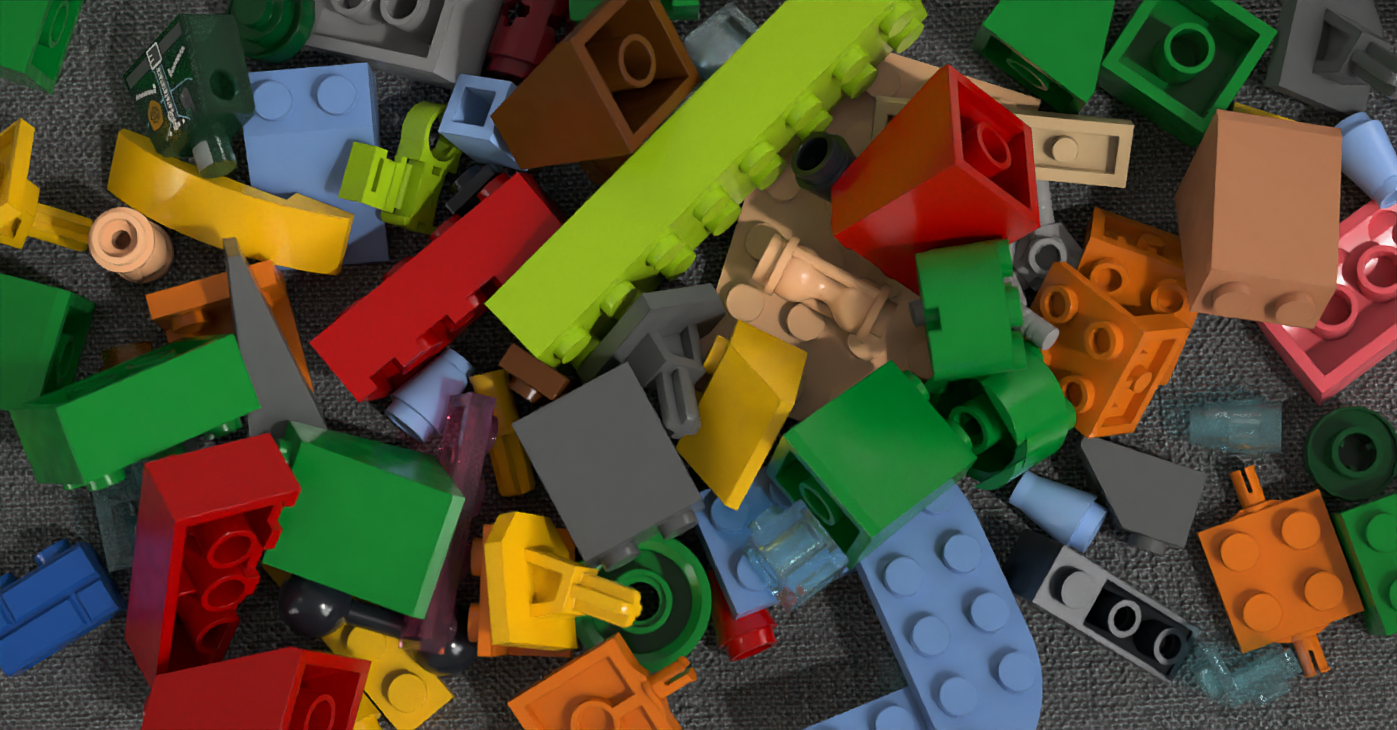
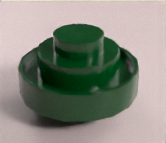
M229 0L225 19L226 32L231 45L242 55L257 62L270 65L288 60L301 50L311 35L315 22V1Z
M1361 406L1336 408L1320 416L1307 432L1302 448L1304 468L1312 483L1326 495L1344 501L1368 499L1385 490L1396 477L1397 434L1391 423L1378 412Z

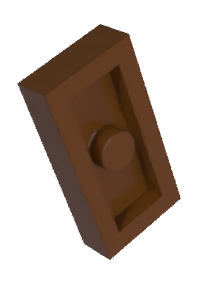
M514 343L511 344L498 364L513 374L507 386L539 407H544L581 387L561 372L538 360L532 353Z

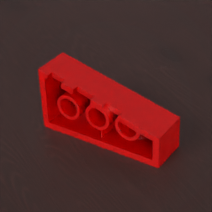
M503 172L490 181L477 195L481 203L465 216L461 217L459 214H455L441 224L430 235L429 239L432 242L414 257L411 255L407 256L393 266L382 277L381 280L383 282L365 297H361L350 304L335 318L330 326L309 342L359 403L390 397L392 392L415 375L490 309L485 303L568 220L531 174L517 172L511 177L507 172Z
M270 432L179 455H168L159 460L146 462L143 465L124 638L151 690L156 675L222 661L241 620L236 612L237 606L247 595H253L261 578L256 570V565L263 550L274 549L283 529L278 522L283 507L294 506L302 490Z

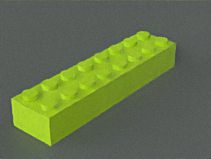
M786 0L522 265L485 305L538 360L566 376H569L575 369L578 370L642 293L652 292L665 278L668 281H673L680 277L696 258V253L693 250L710 233L718 236L726 231L741 214L742 208L739 204L756 187L759 190H764L782 175L787 167V162L784 159L798 144L812 133L825 132L833 120L830 113L847 96L855 99L863 94L878 76L879 71L876 67L893 50L896 53H901L917 40L924 29L922 21L928 16L922 1Z

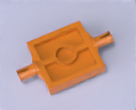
M1254 464L1242 468L1250 492H1248L1241 470L1228 473L1242 509L1238 510L1226 522L1198 531L1196 535L1240 652L1243 654L1271 643H1293L1304 678L1317 675L1309 655V650L1318 672L1322 674L1329 671L1331 668L1328 666L1317 633H1320L1333 621L1364 611V607L1320 490L1315 489L1287 500H1266Z
M617 632L518 692L507 704L524 730H683L669 709L667 696L690 682L696 681L697 676L693 666L684 671L690 663L684 656H680L676 661L652 675L650 671L639 664L620 633Z

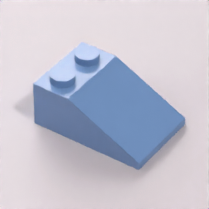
M366 62L239 73L244 141L251 187L286 200L295 193H299L355 214L342 266L391 262L388 223L383 222L380 214L382 210L338 198L353 141L381 148L376 75L369 64ZM276 265L280 269V271L297 270Z

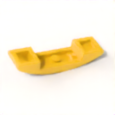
M125 128L118 131L107 190L131 208L170 229L223 249V238L236 237L245 257L259 261L271 259L275 265L314 273L337 275L341 272L355 214L299 193H295L286 200L206 169H202L199 174L197 166L179 160L181 149Z

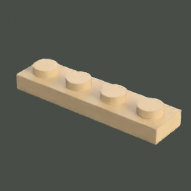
M875 96L871 142L911 99ZM1006 108L1032 129L1036 180L1126 188L1134 130L1132 120Z

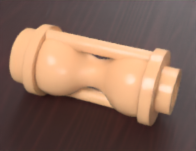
M126 207L109 209L98 216L90 228L88 244L95 261L103 268L118 273L122 278L137 284L154 282L167 273L173 262L174 247L169 234L162 227L149 221L144 215L134 209Z
M776 233L774 234L751 278L765 286L763 293L772 296L775 292L776 295L784 300L800 302L835 320L837 325L844 331L856 335L854 340L862 344L869 333L881 339L898 306L897 303L887 299L893 288L892 286L884 283L881 287L874 280L856 277L821 259L810 247L799 244L801 239L794 235L791 236L790 240H787Z

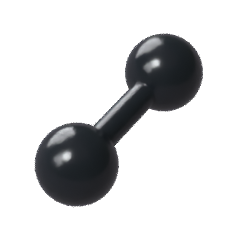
M292 573L284 580L280 588L278 607L285 624L299 635L310 638L328 636L337 631L344 623L409 642L410 652L416 663L425 671L437 676L459 674L470 667L478 656V643L469 642L468 639L469 612L460 606L447 603L433 605L428 608L425 619H419L353 599L350 594Z

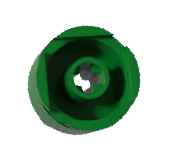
M1008 238L928 249L927 252L915 253L920 301L925 321L924 328L934 381L946 379L949 381L1027 369L1021 330L1011 331L1010 328L1023 326L1018 286H1012L1011 282L1004 283L1003 278L1013 277Z
M1023 339L1027 369L949 381L947 379L934 381L933 376H931L924 385L930 396L928 402L944 420L952 419L958 423L972 442L973 448L971 451L977 456V460L966 475L980 482L973 487L992 490L1005 485L1057 452L1064 443L1067 432L1076 424L1077 419L1074 406L1064 397L1056 377L1044 363L1041 350L1029 340Z

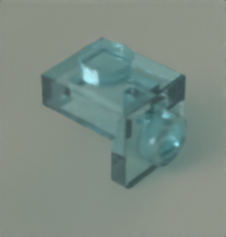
M1203 643L1194 648L1200 663L1193 666L1192 670L1201 689L1210 701L1219 697L1222 705L1232 708L1252 698L1257 706L1277 699L1291 690L1287 680L1303 672L1290 648L1277 647L1229 672L1215 644Z

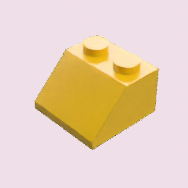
M740 319L737 320L728 339L717 334L713 340L703 364L709 376L701 391L694 389L701 427L695 435H684L678 439L675 448L723 504L736 511L794 406L808 352Z

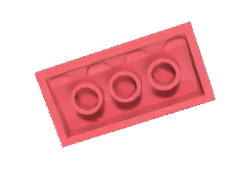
M1370 200L1339 223L1337 289L1314 329L1255 321L1291 372L1319 406L1397 349V204L1381 209L1375 200Z

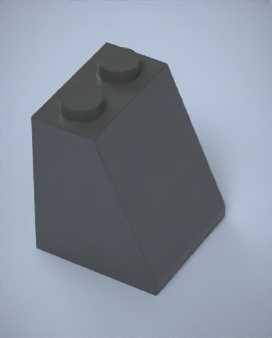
M628 361L512 423L518 438L583 560L590 567L597 568L603 565L605 571L609 572L629 563L641 554L637 545L661 533L664 540H669L688 531L699 522L695 514L706 508L701 495Z

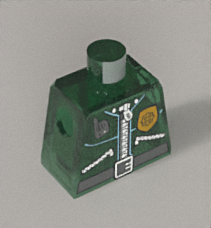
M179 13L122 76L156 152L163 157H194L202 178H217L229 174L236 169L238 163L230 139L254 116L255 103L235 15Z

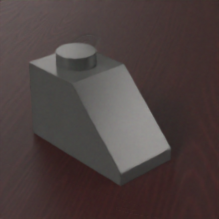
M1083 434L1077 436L1073 451L1095 494L1098 495L1101 505L1109 509L1107 517L1113 529L1129 534L1126 545L1162 557L1166 546L1173 549L1184 548L1208 474L1097 437L1088 439Z

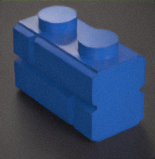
M65 538L34 556L38 568L18 580L13 572L0 577V668L7 677L24 673L128 608L126 600L114 580L109 576L108 570L90 543L79 542L72 546L69 540Z

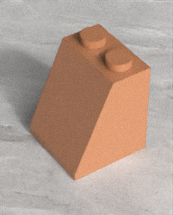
M1216 110L1174 196L1190 312L1314 329L1337 289L1342 162L1341 128L1227 110Z

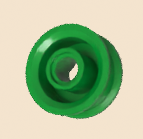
M661 533L637 545L641 554L629 563L609 572L605 571L603 565L596 568L599 569L597 576L628 587L636 582H645L653 586L658 592L660 599L659 608L654 616L647 620L635 619L631 626L625 628L589 615L575 617L576 634L587 650L619 632L639 664L650 672L663 669L676 661L680 656L686 657L697 646L707 628L712 604L710 584L706 572L697 557L674 538L664 540ZM582 559L580 563L587 565L585 561Z

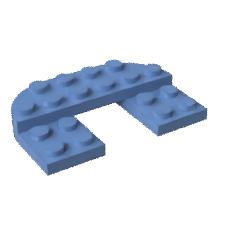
M767 466L759 469L737 511L725 506L710 488L699 492L706 508L695 514L699 522L694 528L734 620L858 572L909 685L803 730H1036L1040 717L1043 691L1041 664L1037 648L977 515L956 483L851 570L845 566L765 473Z

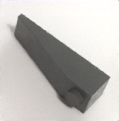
M236 237L223 238L234 336L261 408L244 415L247 438L270 432L274 441L277 438L283 440L289 420L328 430L322 410Z

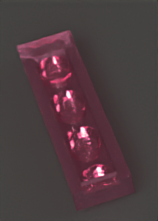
M473 392L450 396L437 460L466 499L425 619L405 615L398 646L399 649L444 655L446 644L451 643L455 637L459 623V609L454 605L459 580L464 579L468 573L471 564L472 545L467 541L472 516H476L480 511L485 496V481L480 478L485 453L492 449L498 432V418L493 415L496 398Z

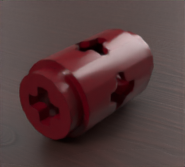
M505 0L486 52V57L490 60L486 71L487 74L493 79L511 81L518 87L565 38L560 37L558 44L554 42L555 30L559 29L562 21H566V36L577 26L578 23H574L570 19L569 0ZM518 3L521 6L519 17L514 19L512 26H508V11H514Z

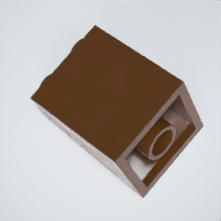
M603 0L552 50L490 117L521 170L632 154L702 79L660 0Z

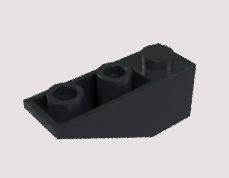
M1026 528L1023 529L1001 569L1013 596L1171 685L1201 630L1066 545Z

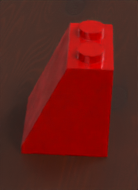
M951 65L943 66L935 72L843 172L836 183L831 186V228L833 237L843 247L853 250L879 268L886 277L895 279L920 296L915 253L927 252L928 249L1008 238L1010 245L1041 227L1031 127Z
M291 646L156 675L151 693L146 698L143 706V722L140 730H353L372 661Z

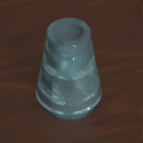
M1263 395L1207 404L1204 407L1191 406L1190 444L1203 445L1204 447L1264 459V453H1281L1282 402H1266V396Z

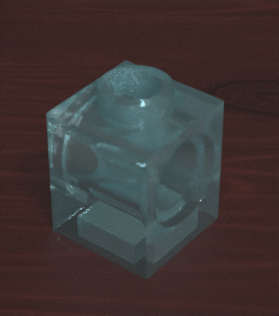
M802 499L785 511L776 503L757 516L747 526L752 535L749 536L741 551L742 555L788 614L837 579L850 562Z

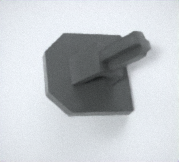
M1283 0L1277 26L1278 32L1275 35L1264 86L1344 119L1353 114L1366 111L1371 87L1387 98L1397 100V56L1389 51L1392 44L1382 38L1383 28L1373 0Z
M711 283L642 293L576 371L583 384H586L628 361L641 386L658 393L662 421L666 427L667 434L674 439H680L684 435H695L701 427L694 385L706 372L703 367L704 359L700 339L708 335L726 315L720 296Z

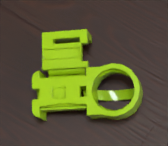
M422 101L410 109L402 124L401 140L394 161L386 158L388 150L353 141L338 198L382 210L380 216L385 223L408 231L431 235L437 229V227L433 226L438 197L447 172L456 174L460 157L463 153L442 134L439 135L436 147L432 152L430 151V129L437 117L441 124L447 105Z

